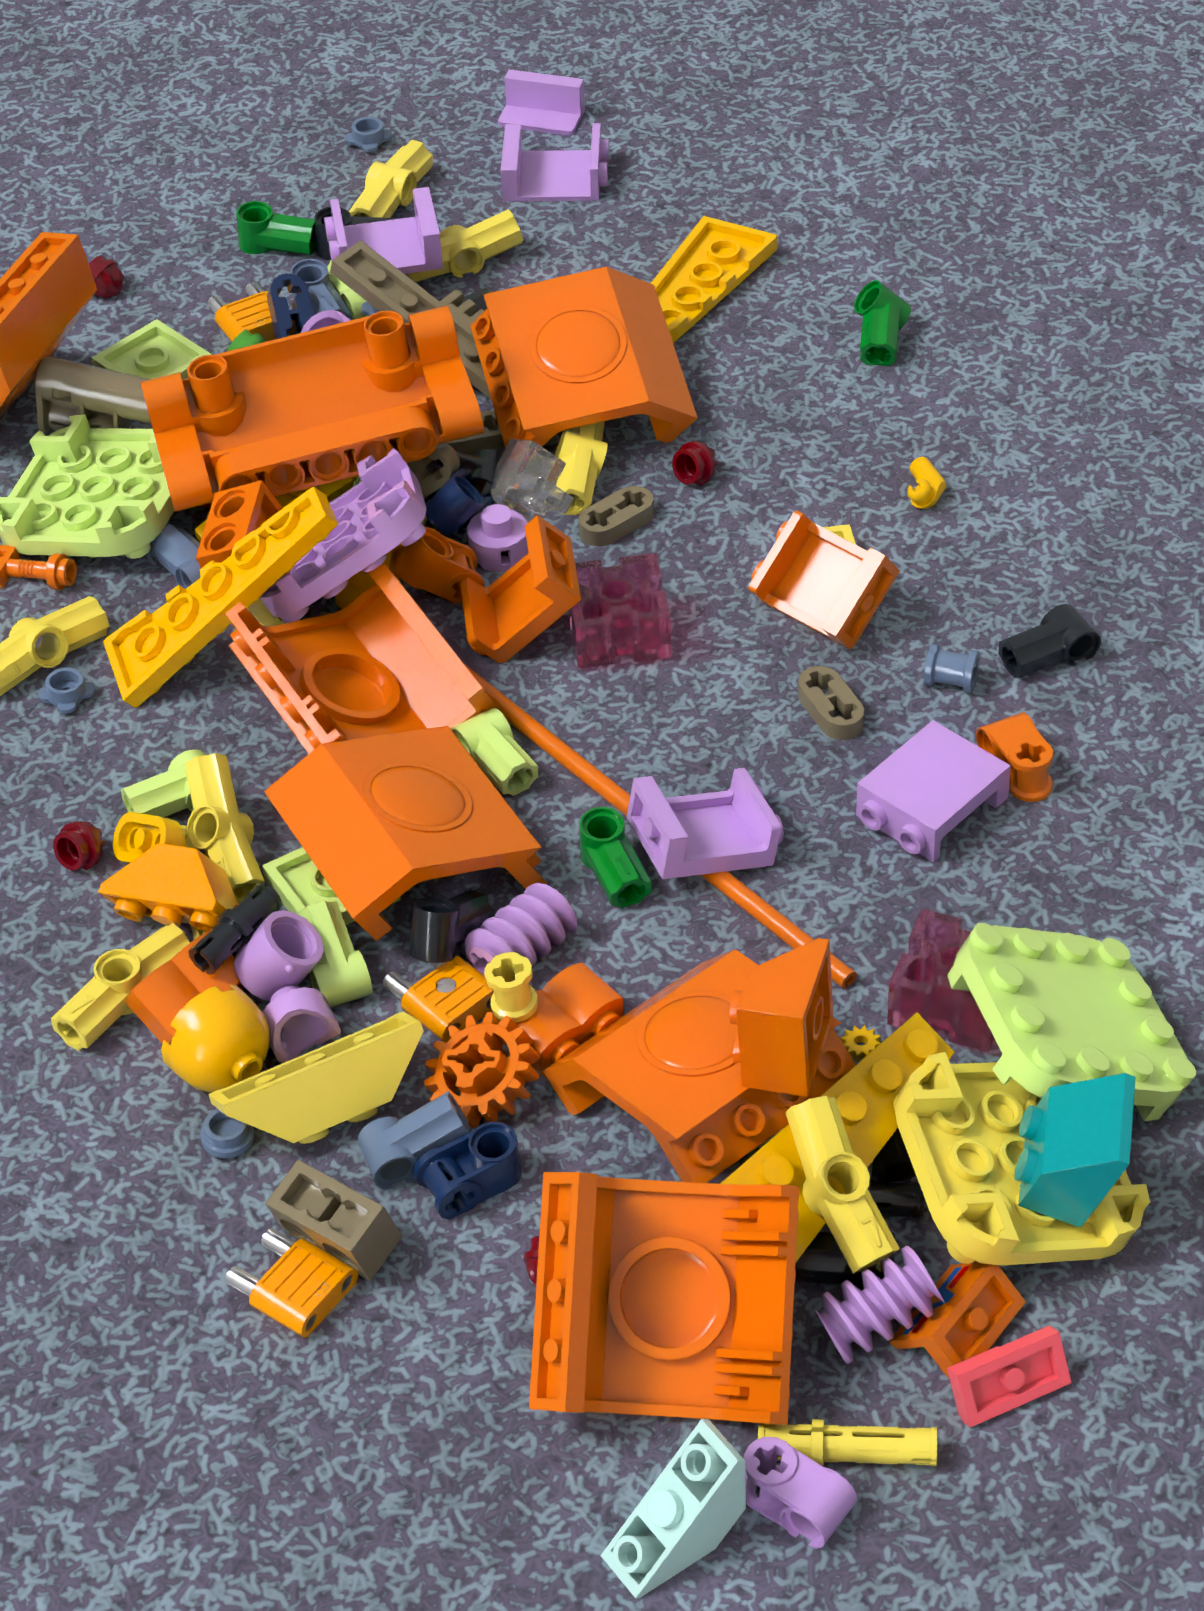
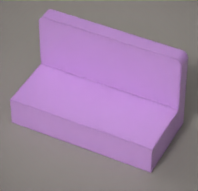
M509 69L504 78L506 106L498 119V125L505 127V124H521V129L573 135L585 112L584 79Z

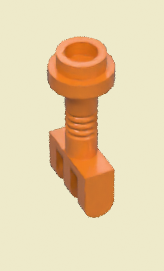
M0 545V588L3 589L10 577L43 579L47 581L49 588L63 590L65 586H72L77 577V566L73 559H69L67 555L61 553L52 554L48 561L22 560L16 547Z

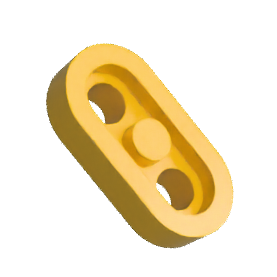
M128 812L122 816L115 828L113 852L118 860L131 863L157 843L185 847L186 839L181 825L175 820Z

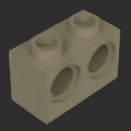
M300 1160L295 1162L265 1203L287 1235L296 1240H307L358 1271V1275L369 1281L372 1280L403 1237L384 1206Z

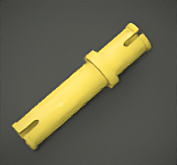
M812 1419V1425L759 1423L758 1439L763 1437L782 1439L791 1447L823 1467L824 1462L899 1463L937 1466V1427L898 1428L824 1425V1420ZM778 1455L777 1461L781 1460L780 1455Z

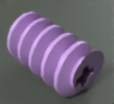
M532 884L526 888L523 894L514 897L508 906L500 908L494 917L486 919L480 928L468 933L465 939V951L468 961L484 975L485 967L492 961L493 957L505 952H516L523 957H527L533 967L537 961L536 955L540 957L547 956L551 951V944L560 945L564 942L566 938L565 931L575 933L577 930V918L567 899L556 889L547 884Z
M908 1245L901 1249L904 1264L902 1268L888 1257L881 1261L883 1279H880L868 1268L861 1272L864 1290H859L850 1281L846 1280L841 1284L844 1297L843 1302L837 1300L828 1291L821 1295L824 1313L820 1314L817 1310L815 1311L844 1362L847 1364L854 1361L851 1347L852 1342H856L866 1352H870L874 1349L871 1331L875 1330L889 1341L894 1338L891 1324L892 1319L895 1318L905 1328L910 1329L914 1326L911 1308L916 1307L929 1318L934 1315L931 1297L935 1295L944 1303L920 1258Z

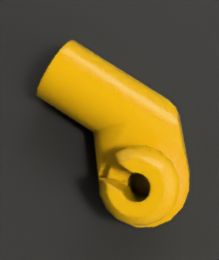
M918 457L911 463L909 468L918 485L915 489L909 485L907 494L914 507L928 509L937 503L946 489V482L927 457Z

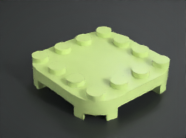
M82 414L69 416L70 426L56 430L48 436H45L42 431H38L29 441L35 456L8 497H0V538L3 545L16 547L19 554L51 556L54 553H61L67 556H88L92 558L125 555L131 559L146 555L151 549L150 542L155 540L162 532L174 512L153 429L91 428L86 415Z
M978 923L956 954L954 965L947 974L951 989L971 991L1002 1052V1056L992 1070L1003 1085H1006L1010 1079H1014L1027 1091L1042 1098L1049 1087L1127 1073L1136 1077L1134 1105H1136L1144 1121L1160 1119L1163 1113L1176 1102L1196 1076L1195 1067L1187 1059L1185 1052L1174 1035L1172 1026L1167 1022L1155 1001L1150 987L1129 961L1130 951L1122 942L1114 938H1105L1101 942L1071 933H1057L997 925L991 926L986 923Z

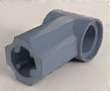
M305 259L292 266L290 273L299 276L308 288L314 315L321 311L335 310L352 320L350 311L329 281L328 268L325 263L317 259Z
M172 524L166 525L155 540L150 543L152 557L175 576L177 584L186 589L201 577V568L195 559L200 543L182 527L176 528Z
M448 1091L401 1119L388 1116L371 1121L360 1131L358 1142L376 1186L388 1190L392 1188L391 1184L405 1180L407 1184L415 1180L413 1168L423 1154L469 1133L472 1129L456 1099Z

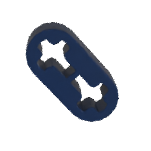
M287 273L279 275L273 280L267 293V302L276 339L287 337L292 329V320H295L297 330L301 333L306 322L314 316L305 282L299 276ZM283 287H287L289 293L297 294L292 302V310H289L286 297H278Z

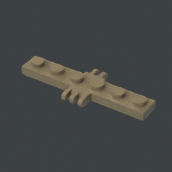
M362 240L332 260L330 273L378 311H395L403 317L404 324L409 323L408 315L448 305L456 330L460 357L470 383L491 399L470 327L484 312L483 309L474 314L477 304L470 299L461 304L465 296L457 289L441 301H438Z

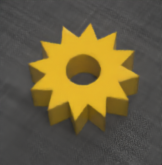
M854 1025L853 1031L845 1030V1036L840 1037V1040L852 1058L855 1057L858 1063L881 1044V1035H875V1028L867 1031L865 1025L861 1029ZM863 1042L865 1045H857L856 1043Z

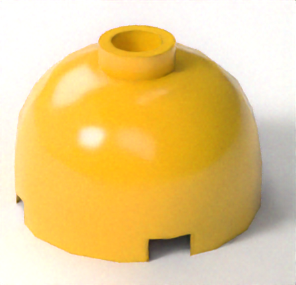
M229 984L231 990L225 992L214 986L191 999L170 1024L176 1030L171 1045L163 1040L161 1047L163 1062L184 1082L197 1090L214 1092L259 1074L262 1069L270 1042L266 1016L236 985Z

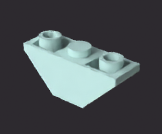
M709 1419L700 1420L601 1554V1557L636 1599L641 1598L715 1550L746 1509L745 1460Z

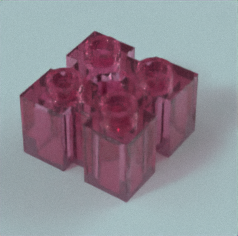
M656 553L620 557L619 566L602 567L601 560L575 563L581 601L568 610L567 614L570 630L573 634V646L578 669L615 664V656L628 654L633 655L634 662L671 658L670 612L665 590L662 591V576Z
M922 908L909 937L908 954H901L889 981L887 1024L900 1027L918 1012L930 1026L948 1030L949 1042L989 1052L994 1036L971 991L951 989L947 975L954 965L956 954L971 933V931L962 929V919Z

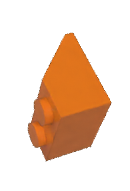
M817 938L751 968L743 991H734L730 1004L729 1019L730 1023L736 1024L738 1028L733 1045V1062L740 1063L742 1087L808 1097L834 1018L829 939Z

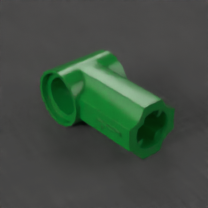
M261 201L246 202L238 207L236 211L238 244L243 252L262 254L269 250H279L309 255L314 254L316 250L314 219L273 213L271 206Z
M874 280L862 288L854 303V311L863 317L860 360L866 365L890 366L896 362L899 330L906 324L910 316L911 306L880 281Z
M596 807L586 811L579 823L581 861L586 867L593 870L611 906L624 908L640 903L647 895L651 894L652 883L625 835V823L622 815L608 807Z

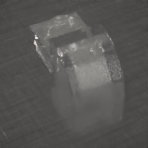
M510 439L497 464L493 484H491V495L497 504L505 505L510 510L520 513L528 523L537 515L546 516L547 512L566 514L574 499L555 486L566 465L564 461L534 441Z

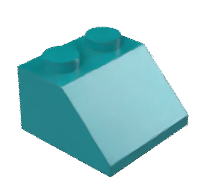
M1122 1073L1049 1087L1036 1106L1029 1105L1019 1127V1136L1025 1138L1024 1150L1018 1159L1014 1174L1015 1180L1020 1182L1018 1206L1080 1228L1084 1225L1130 1164L1135 1076Z

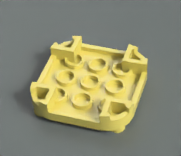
M946 1052L929 1055L924 1063L909 1076L893 1101L897 1126L932 1219L943 1238L947 1241L948 1252L955 1260L965 1264L977 1261L984 1264L1004 1266L1101 1259L1120 1252L1141 1226L1144 1210L1150 1203L1147 1185H1132L1126 1170L1081 1228L1018 1206L1020 1182L1015 1180L1014 1174L1018 1159L1024 1150L1025 1138L1019 1136V1127L1029 1105L1036 1106L1041 1098L1027 1091L1014 1079H1010L1006 1085H1003L992 1070L997 1062L950 1064Z

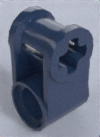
M463 468L455 473L425 504L426 517L438 530L448 536H453L463 527L467 528L471 518L482 512L484 508L490 506L494 501L490 496L484 497L466 478L467 472Z
M501 1122L482 1124L475 1130L443 1146L429 1150L416 1162L413 1168V1176L420 1186L428 1187L435 1198L434 1207L442 1218L452 1219L473 1209L478 1203L500 1194L518 1183L522 1176V1164L517 1136L509 1125Z

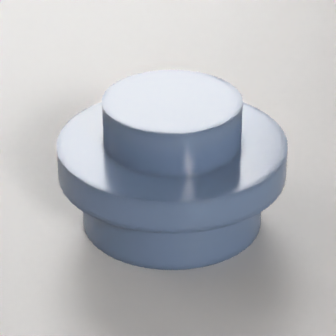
M215 1109L207 1115L200 1130L203 1148L210 1155L218 1158H232L244 1153L250 1148L255 1138L253 1126L228 1117L219 1109Z

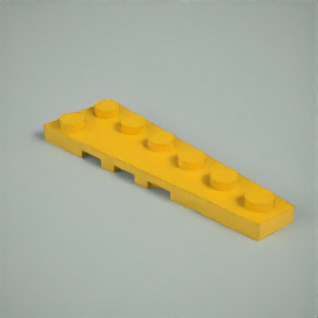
M707 216L701 218L651 282L655 287L673 344L778 249V235Z
M314 486L266 520L258 529L251 531L236 542L230 557L221 563H216L213 560L200 569V579L186 589L180 585L176 586L165 594L167 603L153 613L146 609L103 641L123 701L137 708L151 695L158 692L167 680L184 665L191 662L201 649L228 627L231 621L225 614L239 602L246 608L255 603L269 587L285 573L289 572L314 546L327 538L330 532L339 524L325 494Z
M918 1012L821 1095H827L830 1098L835 1097L853 1154L859 1157L867 1168L898 1128L893 1101L909 1076L924 1063L929 1055L946 1052L948 1059H950L954 1054L951 1047ZM789 1124L720 1183L799 1186L796 1262L826 1223L824 1217L812 1212L805 1203L802 1192L806 1176ZM828 1176L829 1185L839 1194H844L842 1184L836 1178Z

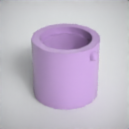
M285 910L272 912L253 933L250 941L236 954L234 960L235 973L241 984L251 994L262 1000L270 1001L273 994L279 989L291 985L298 986L319 962L324 951L322 938L316 928L306 918Z

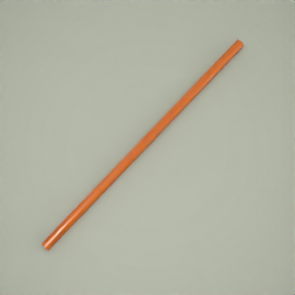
M465 664L498 706L497 709L502 712L509 724L627 817L630 794ZM728 871L701 875L792 949L814 940ZM830 952L831 979L841 988L845 989L856 980L857 973Z

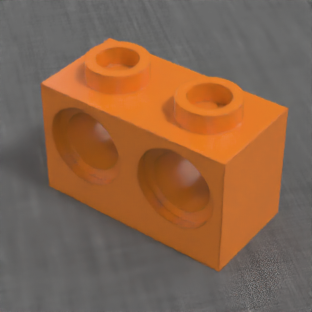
M262 480L215 492L195 558L200 568L212 560L216 563L223 562L231 556L236 542L251 531L258 529L266 520L283 509Z

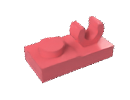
M1050 1325L947 1368L958 1414L962 1421L970 1428L1072 1383L1060 1332Z

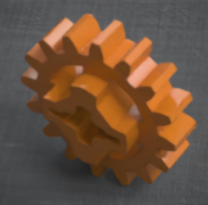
M492 1012L486 1013L482 1023H479L472 1015L467 1016L466 1028L461 1031L453 1025L448 1027L451 1039L447 1043L435 1041L433 1046L440 1052L439 1057L426 1060L425 1066L434 1074L424 1080V1085L433 1093L430 1100L432 1101L449 1091L465 1114L471 1128H477L481 1117H484L488 1122H498V1112L503 1109L513 1116L516 1113L513 1101L517 1097L529 1099L531 1096L524 1087L525 1083L538 1080L539 1074L531 1066V1064L540 1059L539 1054L531 1046L534 1042L533 1039L510 1017L505 1016L500 1021ZM503 1044L508 1046L510 1057H507L508 1054L502 1049ZM454 1083H456L455 1086L461 1091L460 1096L456 1095Z

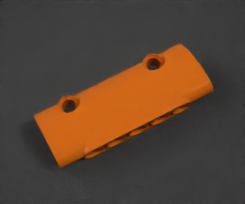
M448 305L408 315L409 323L404 324L403 317L395 311H379L367 317L215 355L198 357L187 367V379L182 380L181 374L178 372L140 382L174 511L212 503L215 492L260 480L265 483L274 497L358 476L357 463L370 455L378 462L386 457L394 448L399 452L404 461L409 463L428 457L439 444L484 433L479 404L460 357L456 330Z

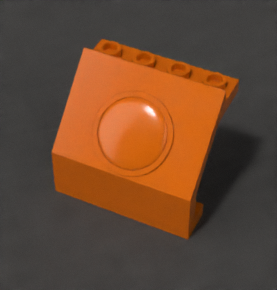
M41 232L0 278V418L13 402L36 380L42 360L47 356L53 357L97 291L82 243L77 234Z
M606 266L483 294L487 309L470 327L509 461L520 465L525 464L554 435L570 428L635 414L649 415L656 440L667 443L672 442L698 418L653 284Z
M384 562L368 572L376 583L345 608L335 613L270 627L260 624L241 602L225 613L236 628L230 634L234 642L229 647L308 754L322 743L448 726L451 729L453 726L491 708L498 707Z
M448 726L322 743L264 791L348 913L376 941L393 929L381 912L411 887L422 881L501 867L508 870L525 889L535 883L547 884L535 868L542 862L536 854L542 847Z
M734 949L702 962L547 1067L543 1072L570 1114H579L606 1096L649 1129L682 1182L707 1183L787 1126L789 1123L785 1112L791 1106L803 1103L808 1099L820 1097L856 1064L834 1030L842 1022L833 1018L808 1097L742 1087L740 1063L733 1062V1045L738 1028L736 1024L730 1023V1004L734 991H743L750 969L758 966V964Z
M543 1172L529 1409L574 1413L598 1412L788 1425L799 1186L713 1184L612 1178L584 1172Z

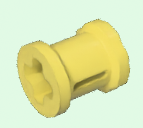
M505 952L493 957L492 961L486 965L484 975L488 986L494 990L490 1003L493 1014L500 1021L505 1016H508L515 1023L527 1020L535 1013L538 1008V996L535 989L529 985L533 974L532 965L527 957H523L516 952Z

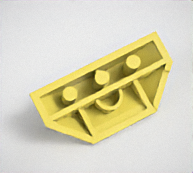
M403 1011L386 1020L208 1095L211 1104L228 1117L292 1143L306 1144L315 1142L328 1135V1128L346 1120L348 1122L366 1120L378 1112L377 1107L392 1101L424 1030L419 1020Z

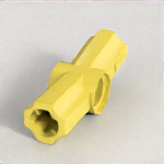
M411 140L406 146H402L386 164L375 161L367 173L364 191L349 211L351 216L390 218L399 205L408 206L413 199L412 189L417 187L418 181L433 167V154L425 148L424 143Z
M509 209L469 228L461 225L449 226L440 232L443 269L408 273L405 275L414 282H418L450 272L458 278L463 277L462 274L478 273L482 269L485 260L521 244L524 241L521 230Z
M605 421L566 429L562 432L553 460V467L557 468L551 497V503L557 507L560 514L577 515L591 506L595 482L602 469L608 443L602 442Z
M88 596L39 619L33 617L23 618L12 627L9 637L0 643V696L39 668L57 666L65 659L67 653L107 635V629L110 627L108 618L96 598ZM42 635V642L40 646L35 650L36 642L38 638Z
M218 753L196 756L185 763L194 809L188 819L187 837L194 848L204 850L209 859L225 870L237 903H239L258 883L265 882L250 846L254 835L253 823L246 813L238 811L227 756Z
M174 923L165 925L130 950L114 949L99 956L94 964L95 976L51 1018L54 1031L62 1037L65 1044L77 1051H80L82 1048H88L121 1015L134 1013L126 1004L130 991L145 977L171 960L190 943L184 931Z
M827 1095L816 1097L791 1106L785 1113L806 1176L802 1192L805 1203L812 1212L824 1217L852 1272H861L881 1262L884 1258L895 1254L900 1248L868 1190L870 1175L867 1166L859 1157L853 1154L835 1097L830 1098ZM828 1176L836 1178L842 1184L844 1194H839L829 1185Z

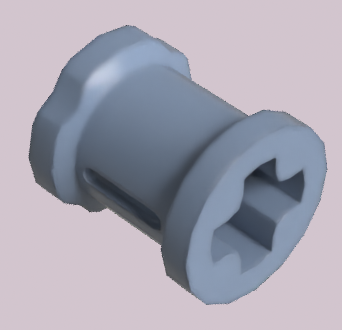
M932 643L925 662L924 685L930 687L935 683L963 687L965 693L972 694L979 673L980 652L971 650L969 654L944 651L941 650L939 644Z

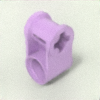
M777 1437L757 1439L748 1446L744 1454L746 1464V1504L784 1527L795 1538L799 1534L811 1540L809 1546L818 1549L825 1545L857 1502V1494L853 1486L843 1476L830 1468L821 1466L782 1439ZM778 1455L781 1456L780 1466L777 1465ZM757 1486L760 1487L759 1496L756 1494Z

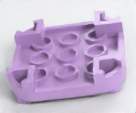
M394 448L386 457L378 462L370 455L357 463L359 476L362 481L330 502L339 525L330 532L326 539L314 546L289 572L280 577L261 595L260 600L275 618L280 617L284 623L298 621L307 613L310 604L321 597L328 599L337 595L346 587L349 578L361 570L365 573L374 570L385 561L386 554L400 543L403 546H408L424 535L426 528L421 522L426 515V505L419 480Z

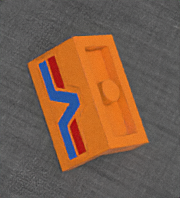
M977 1261L969 1264L950 1265L935 1283L944 1303L935 1295L932 1296L931 1302L934 1315L929 1318L915 1308L912 1312L914 1326L907 1329L902 1325L893 1335L894 1338L889 1340V1343L899 1350L924 1347L948 1378V1367L989 1350L1026 1303L999 1265L984 1264Z

